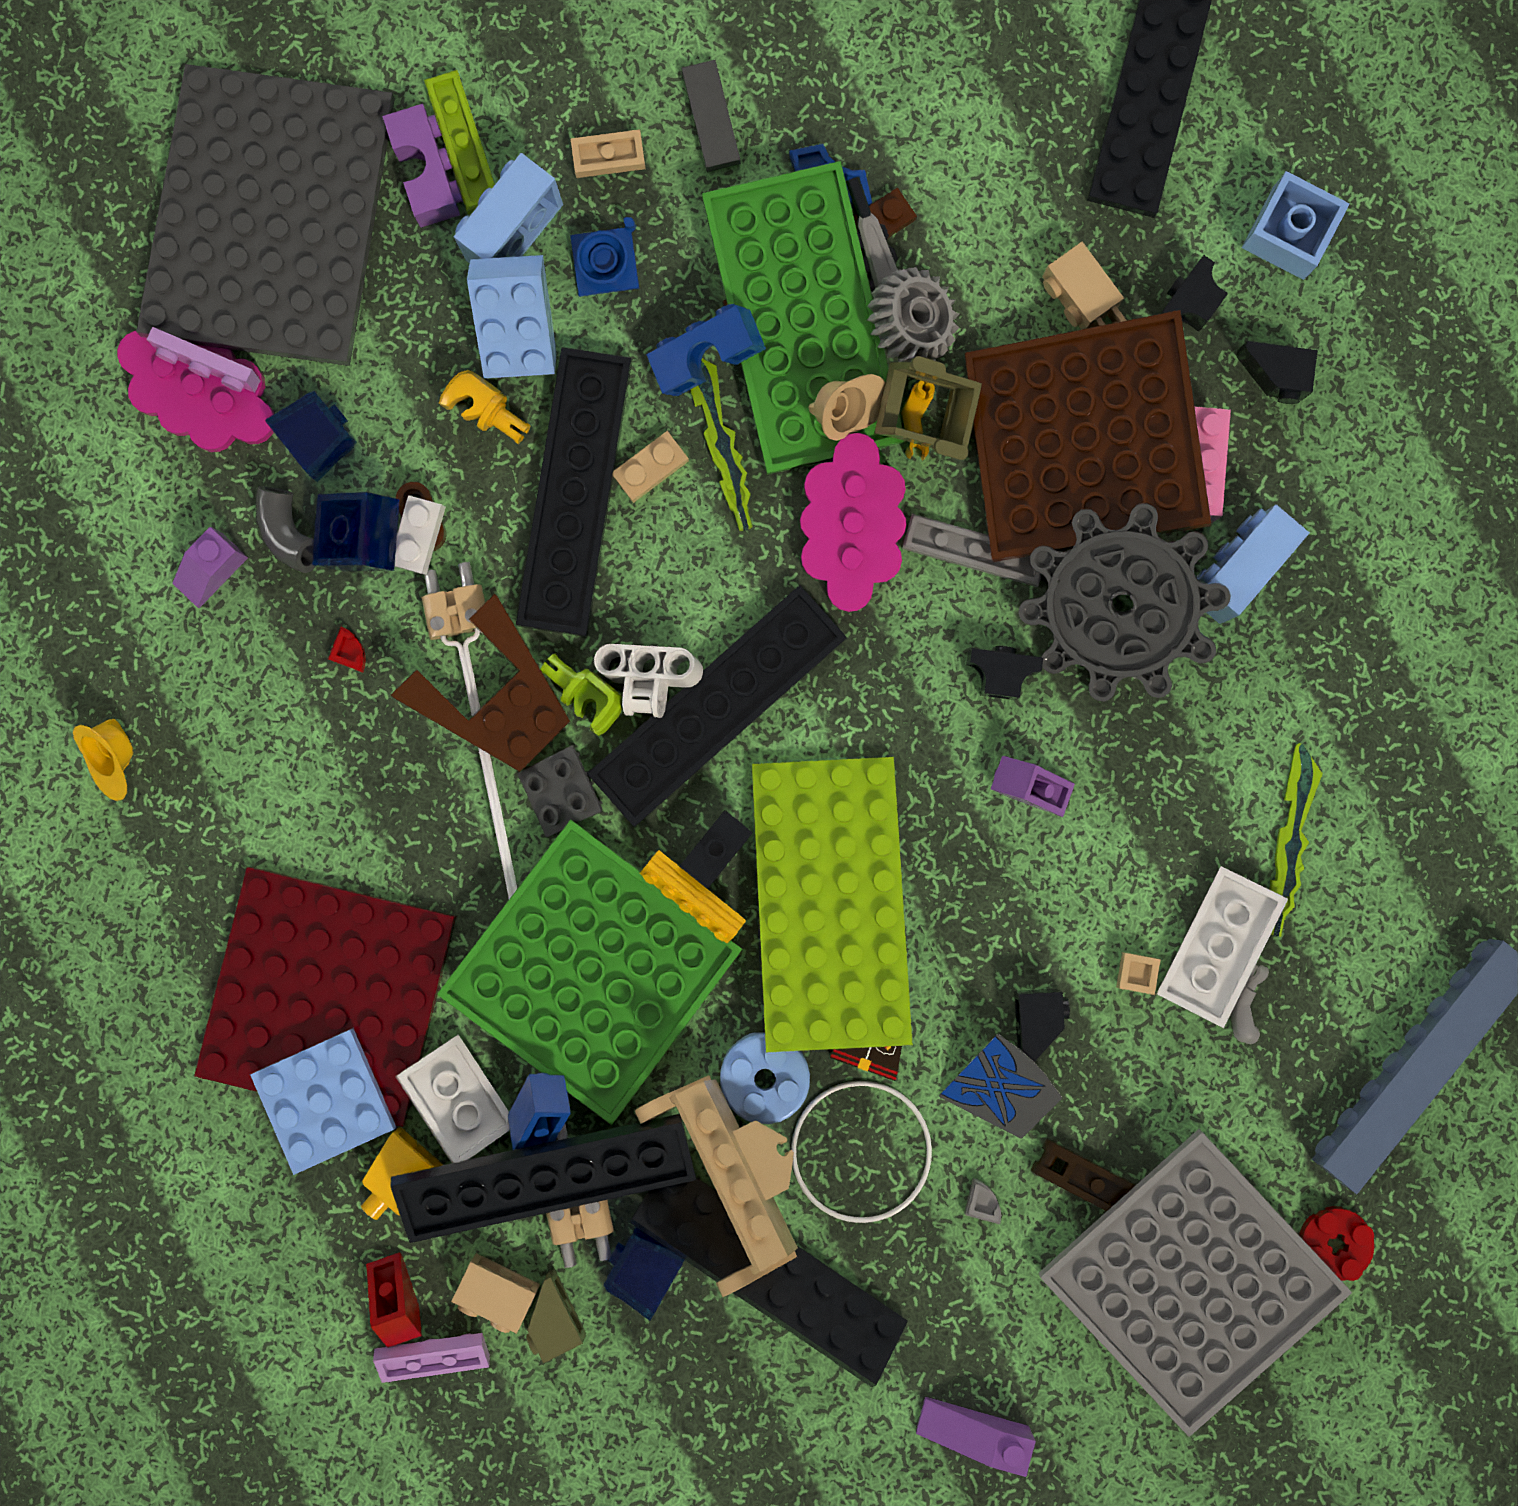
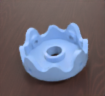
M754 1032L738 1040L725 1054L720 1071V1086L729 1107L738 1116L750 1122L756 1120L761 1124H773L791 1117L801 1107L810 1087V1072L806 1057L802 1051L766 1053L765 1032ZM761 1069H769L775 1074V1083L769 1088H761L755 1083V1074Z

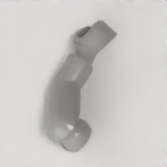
M1255 965L1230 1014L1234 1037L1241 1043L1254 1044L1260 1037L1258 1028L1254 1026L1250 1005L1256 995L1254 991L1257 985L1262 983L1269 974V969L1263 965L1259 967Z

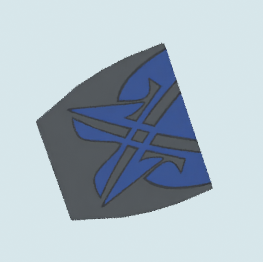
M999 1034L989 1042L939 1095L940 1098L1020 1139L1062 1099V1096L1046 1074L1019 1048Z

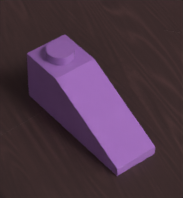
M925 1397L916 1428V1434L989 1467L1024 1477L1027 1476L1036 1442L1030 1427L1027 1425Z

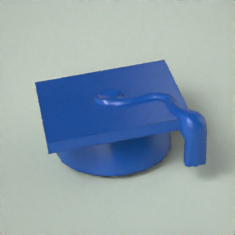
M631 217L623 219L625 228L570 235L579 297L639 289L632 232L636 229V224Z

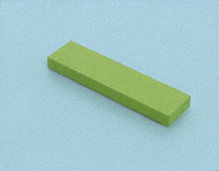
M454 70L426 79L424 82L468 214H471L478 207V200L487 188H493L495 183L458 70Z

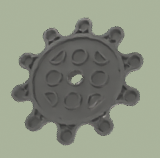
M1148 503L1136 505L1130 513L1128 523L1118 530L1106 528L1095 511L1082 509L1073 517L1072 525L1077 540L1072 549L1060 552L1049 546H1039L1032 551L1030 556L1032 567L1046 577L1048 590L1039 598H1030L1022 602L1018 614L1024 623L1028 625H1045L1053 632V644L1042 654V667L1047 672L1056 674L1071 665L1078 664L1084 666L1090 673V695L1098 701L1111 699L1114 696L1119 681L1126 677L1139 679L1147 693L1152 697L1160 698L1168 695L1172 688V680L1168 673V667L1172 660L1178 657H1186L1197 663H1207L1214 658L1216 645L1210 638L1200 632L1198 621L1204 613L1222 610L1230 602V591L1225 585L1220 583H1203L1194 574L1196 562L1208 550L1207 538L1202 533L1189 532L1175 542L1162 540L1156 532L1157 510ZM1128 594L1133 601V607L1125 612L1117 610L1113 605V598L1118 595Z

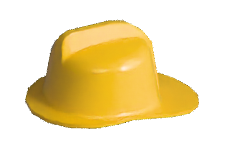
M109 719L92 728L84 725L75 726L73 730L74 740L83 754L95 784L108 798L115 801L123 800L127 794V783L123 771L129 765L134 752L129 738L117 720Z

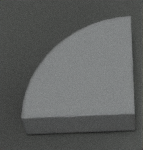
M973 1178L964 1214L1000 1224L1001 1209L996 1196L985 1183Z

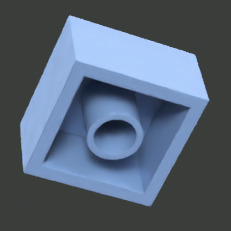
M1285 171L1273 186L1241 248L1304 280L1318 266L1349 203Z

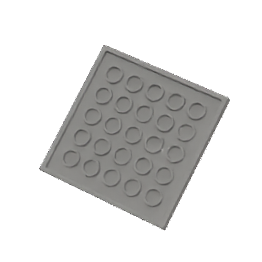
M1200 1129L1193 1133L1039 1272V1276L1188 1437L1352 1294L1351 1290Z

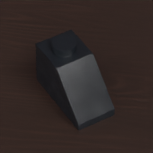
M1246 341L1237 350L1238 360L1266 396L1277 397L1279 403L1297 404L1313 392L1318 350Z
M1058 989L1014 991L1017 1048L1033 1062L1040 1057L1065 1029L1064 1019H1069L1070 1007L1068 998L1063 997V992Z

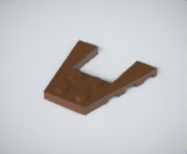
M494 594L468 620L518 670L506 684L469 720L418 670H415L391 696L520 772L570 720L499 598Z

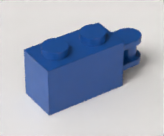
M548 1073L528 1075L508 1113L513 1150L556 1140L571 1114L564 1075H550Z

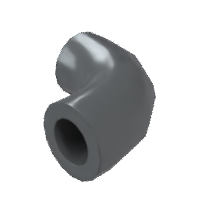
M258 486L256 492V522L263 542L280 562L299 572H311L319 562L320 546L315 539L306 537L295 526L292 517L294 493L275 487Z

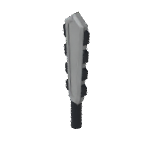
M855 177L847 180L846 184L858 217L857 234L860 247L864 251L865 269L871 276L869 286L872 293L875 288L879 287V283L883 278L898 270L896 267L898 257L894 248L889 247L886 242L889 234L885 225L880 224L870 211L860 178Z

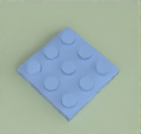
M354 1028L250 1074L293 1175L396 1128Z

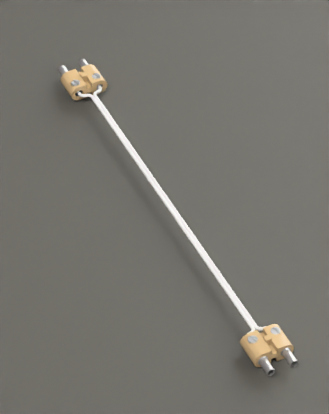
M470 562L458 564L462 587L455 588L453 591L440 592L436 570H428L427 575H424L428 595L421 598L430 640L441 639L445 645L458 648L471 715L473 716L480 709V703L468 645L479 637L480 631L468 619L485 603L482 585H474ZM475 632L473 636L464 641L463 646L458 641L446 639L458 636L461 633ZM478 748L508 897L510 899L517 890L491 757L490 754ZM565 1124L557 1136L558 1140L568 1138ZM608 1200L546 1213L552 1244L560 1245L565 1268L577 1265L572 1242L585 1238V1240L595 1238L600 1261L612 1258L607 1235L614 1230Z

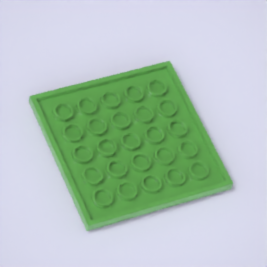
M570 819L437 995L541 1073L564 1075L567 1092L612 1125L742 951V948L731 940L725 943L717 939L712 931L707 927L701 926L692 915L682 911L679 905L672 899L666 898L661 893V890L647 883L643 876L639 874L640 871Z

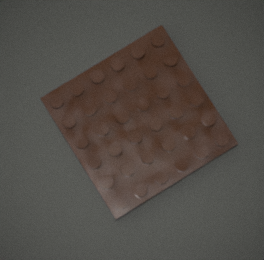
M1181 310L965 353L968 379L982 383L974 417V428L993 562L1031 556L1032 551L1039 546H1049L1056 551L1072 549L1077 540L1072 521L1075 514L1082 509L1095 511L1101 523L1110 530L1122 529L1128 523L1132 509L1141 503H1148L1157 510L1156 532L1158 535L1211 526Z

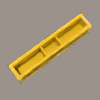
M660 850L655 853L639 873L647 883L656 886L666 898L672 899L679 905L682 911L692 915L701 926L707 927L714 933L717 939L725 943L734 938L746 922L742 916Z

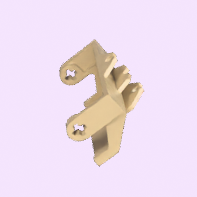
M708 1075L637 1108L635 1113L641 1124L653 1120L677 1107L751 1262V1265L716 1282L722 1297L797 1257L795 1250L798 1247L773 1198L789 1189L794 1152L790 1150L784 1156H781L777 1151V1144L782 1145L786 1143L787 1138L756 1120L740 1128L717 1080H711Z

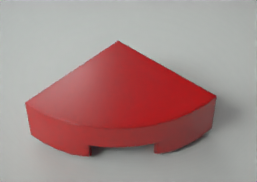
M340 627L328 659L363 673L366 662L363 645L360 640H357L358 638L355 637V634L344 627Z

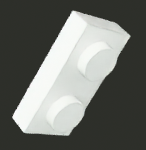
M408 495L389 561L390 565L427 575L445 512V506Z

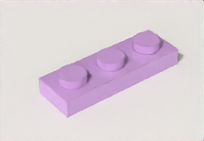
M152 327L146 339L156 349L155 355L171 364H176L177 360L189 365L188 369L204 378H209L210 374L221 378V383L234 391L241 392L244 388L255 393L261 381L251 368Z
M483 1333L463 1334L457 1337L397 1344L389 1348H375L373 1362L381 1382L384 1383L488 1368L490 1354Z

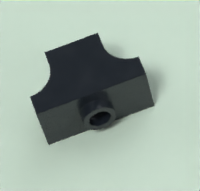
M1203 255L1186 279L1179 276L1166 293L1172 298L1160 314L1181 310L1182 323L1190 325L1199 332L1228 295L1213 280L1212 269L1215 262Z
M995 646V651L971 648L967 654L966 666L974 668L980 675V696L1017 700L1020 698L1024 679L1029 675H1037L1042 671L1043 658L1016 654V648L1007 646Z
M724 810L680 867L708 889L753 832Z

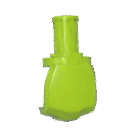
M556 654L551 655L547 660L558 670L555 671L544 662L540 669L541 672L563 689V694L560 698L562 703L569 706L574 702V712L577 717H584L587 704L590 702L596 703V714L589 728L595 735H602L619 717L623 709V697L589 669L576 673L559 659Z

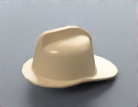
M867 374L847 382L833 381L827 383L817 394L815 402L808 406L809 411L822 425L823 432L829 439L836 441L843 439L848 434L865 429L876 422L885 381L880 376Z

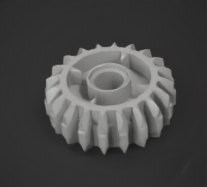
M916 267L906 270L899 269L883 278L879 283V287L875 288L871 293L874 300L870 301L867 307L874 313L870 315L867 321L874 323L875 329L870 335L879 336L881 341L877 348H888L887 358L897 357L898 362H911L915 356H921L935 361L936 358L943 356L948 351L947 347L951 346L955 341L952 334L956 333L959 327L953 320L957 318L959 313L952 310V305L956 299L948 298L946 293L949 287L939 286L940 276L930 278L929 270L918 271Z

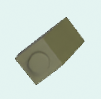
M555 1268L548 1271L527 1330L529 1334L526 1335L530 1350L534 1355L539 1354L543 1363L583 1344L586 1336L584 1327Z

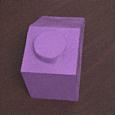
M209 527L184 553L172 584L197 608H200L248 557L223 533Z
M1002 756L994 774L991 790L1063 817L1075 784L1035 764Z

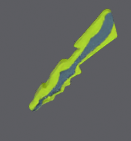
M702 358L701 368L706 381L690 389L695 407L700 405L703 407L708 425L704 432V437L712 460L721 473L723 480L719 481L729 509L735 515L739 531L749 530L753 527L747 507L751 494L744 485L747 472L740 464L743 457L734 449L735 431L723 425L717 366Z
M1301 743L1296 744L1294 748L1284 801H1291L1286 826L1278 830L1275 853L1276 875L1274 880H1270L1269 890L1288 898L1271 933L1272 936L1281 937L1284 920H1286V916L1295 907L1294 894L1301 886L1300 872L1304 870L1301 855L1309 844L1301 830L1323 775Z

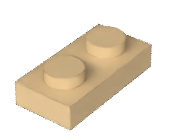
M640 130L571 138L576 178L646 169Z
M666 431L615 469L613 477L634 503L689 462V458L670 433Z

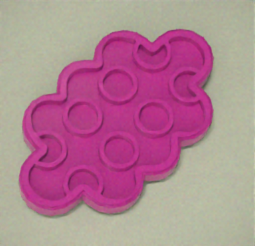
M136 331L127 334L120 341L117 349L120 365L133 376L128 387V397L132 405L143 414L158 416L161 426L171 434L177 436L189 435L198 447L208 452L225 450L236 438L247 444H260L267 441L273 435L276 428V416L273 409L261 399L265 390V377L262 371L251 361L236 359L233 350L197 345L251 368L261 380L255 393L244 388L241 392H237L223 385L221 378L211 374L209 378H204L188 369L189 365L177 360L176 364H171L155 355L156 349L146 340L147 338L141 337Z
M861 433L848 434L845 438L841 439L834 448L832 462L820 463L807 474L804 490L810 504L804 509L800 517L801 530L809 539L802 549V566L812 578L827 581L826 588L829 600L839 610L847 612L858 611L865 607L872 597L873 584L887 582L898 573L902 557L896 542L903 536L906 529V518L898 508L899 503L904 498L906 490L905 481L901 473L895 468L879 464L880 456L876 443L869 436Z

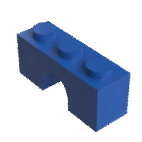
M735 304L723 306L715 312L716 316L706 322H695L685 329L686 333L677 338L669 337L657 343V349L646 355L662 394L679 396L705 382L706 379L701 368V360L705 351L712 346L716 347L722 362L734 365L765 350L766 347L750 309Z

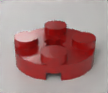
M1340 1206L1326 1207L1324 1210L1309 1216L1301 1227L1299 1236L1341 1281L1358 1280L1362 1276L1363 1271L1369 1266L1374 1254V1232L1353 1211ZM1338 1234H1340L1345 1246L1343 1249H1339L1337 1253H1332L1333 1248L1328 1245V1241L1330 1238L1336 1239Z

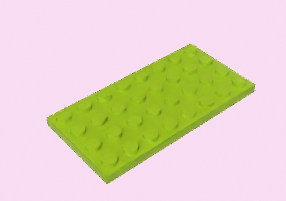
M894 757L752 764L766 1053L913 1045Z

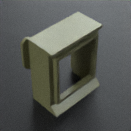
M915 356L911 362H891L874 434L889 436L934 449L937 454L964 460L968 456L967 448L982 383L946 373V366L943 363L921 356ZM907 377L950 389L939 439L896 427Z

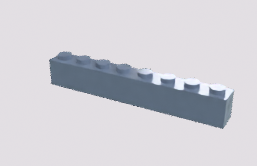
M1488 939L1475 947L1471 954L1473 958L1465 969L1458 970L1449 981L1450 988L1446 993L1435 998L1427 1008L1428 1015L1421 1024L1414 1025L1406 1033L1404 1038L1406 1042L1398 1052H1393L1385 1059L1382 1065L1384 1070L1377 1079L1371 1080L1364 1085L1360 1092V1100L1353 1108L1346 1109L1340 1115L1337 1121L1339 1126L1332 1135L1325 1136L1315 1148L1316 1155L1311 1160L1345 1188L1355 1194L1359 1193L1518 994V952L1505 941Z

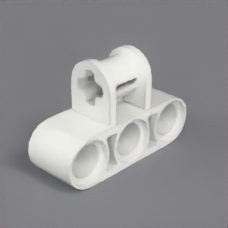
M606 644L599 648L594 657V665L601 674L612 682L624 684L622 706L624 714L633 716L637 712L652 713L654 717L662 718L666 708L668 686L692 687L701 680L703 675V666L700 661L683 648ZM616 657H621L620 665L615 670L609 671L610 662ZM655 659L653 669L643 673V666L646 661ZM690 661L687 672L677 675V668L680 663Z

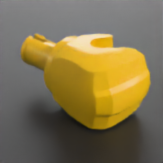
M466 370L455 375L441 394L439 404L447 410H451L462 400L472 398L473 406L461 414L463 419L466 421L479 419L477 427L480 430L486 431L494 426L517 444L525 437L514 430L513 427H517L526 434L531 427L530 424L525 423L506 409L507 396L473 371Z

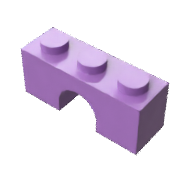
M422 103L382 116L393 151L399 162L410 159H421L426 162L425 169L419 177L403 182L414 217L419 226L425 227L459 216L460 212L457 203L463 200L456 180L449 181L446 170L452 169V165L446 148L439 149L436 138L442 136L435 114L428 116Z

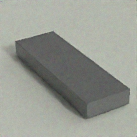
M716 60L682 67V75L706 171L711 172L741 164Z

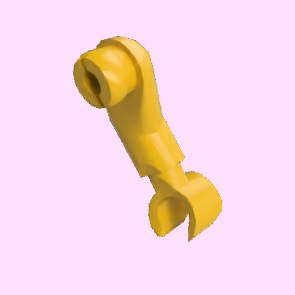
M920 380L913 386L901 412L905 430L923 434L921 418L933 399L935 393L934 384ZM910 442L905 451L906 457L911 459L913 448L916 447L921 450V460L923 461L929 453V448Z

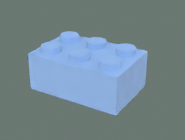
M520 153L515 161H508L500 173L498 182L493 188H487L478 200V207L470 216L463 217L456 227L454 239L465 260L470 263L471 259L523 256L563 206L555 178L523 153Z
M543 255L471 259L467 284L484 379L555 374L557 353Z
M1274 505L1266 511L1259 509L1253 516L1247 517L1236 530L1240 536H1236L1230 543H1225L1213 557L1217 563H1213L1207 570L1203 569L1196 576L1203 583H1220L1225 585L1230 591V602L1224 609L1206 612L1219 624L1239 616L1310 533L1278 505Z

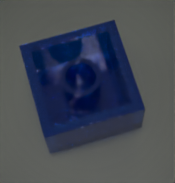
M369 492L318 494L312 566L340 571H394L400 499Z

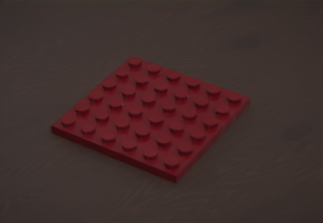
M247 867L194 1077L257 1092L250 1074L354 1028L395 1125L403 1127L406 1124L411 1100L395 1076L422 1059L457 916L267 870Z

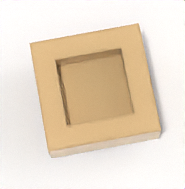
M1122 952L1116 987L1155 995L1161 959Z

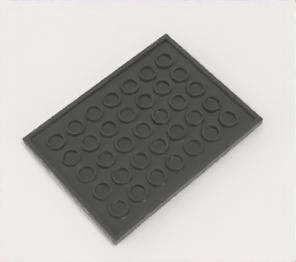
M185 64L136 332L141 337L147 338L152 327L194 345L350 366L389 138L382 116L393 113L395 101L393 93Z

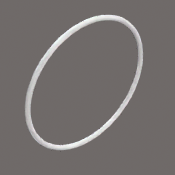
M872 1081L841 1083L818 1095L809 1103L798 1119L791 1143V1150L794 1152L792 1163L794 1174L805 1195L825 1213L837 1219L855 1223L883 1220L908 1206L922 1189L930 1170L932 1158L929 1130L916 1106L894 1088ZM854 1086L879 1088L901 1099L916 1115L923 1129L926 1141L925 1168L915 1190L896 1208L872 1217L846 1216L824 1206L806 1187L797 1164V1139L800 1128L808 1113L820 1100L829 1094Z

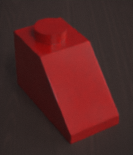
M399 1252L367 1263L370 1326L387 1348L422 1336L419 1304L402 1254Z

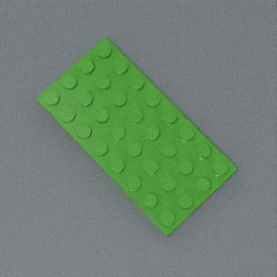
M841 161L702 193L727 305L735 304L750 309L766 347L765 350L741 362L767 475L832 460L834 448L840 440L829 439L824 434L822 425L810 413L808 408L810 404L815 402L817 394L824 385L833 381L847 382L867 374L880 376L885 382L887 378L888 364L884 348H877L881 340L878 335H870L875 329V324L867 321L870 315L874 313L867 307L873 299ZM898 415L896 427L902 429L900 416ZM877 420L867 428L855 432L869 436L874 440L878 449L905 442L889 436L874 434Z

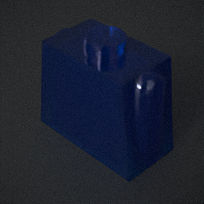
M315 391L305 394L296 402L265 420L305 472L316 482L340 459L351 452L357 443L344 426L348 422L345 415L335 404L329 408Z
M634 1226L625 1244L623 1245L618 1242L607 1261L612 1264V1267L605 1278L603 1286L608 1293L624 1301L651 1321L685 1260Z

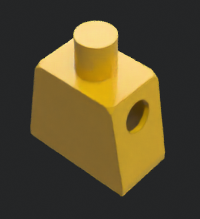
M402 1127L397 1128L388 1137L362 1180L363 1185L372 1192L361 1205L363 1211L371 1218L378 1220L389 1207L400 1216L390 1187L391 1177L443 1166V1164Z

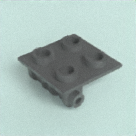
M574 745L517 773L546 838L562 831L570 819L578 823L603 812L601 807L603 803L598 800L592 787L594 783L589 781L588 771L585 772L579 756H581L580 752H576Z

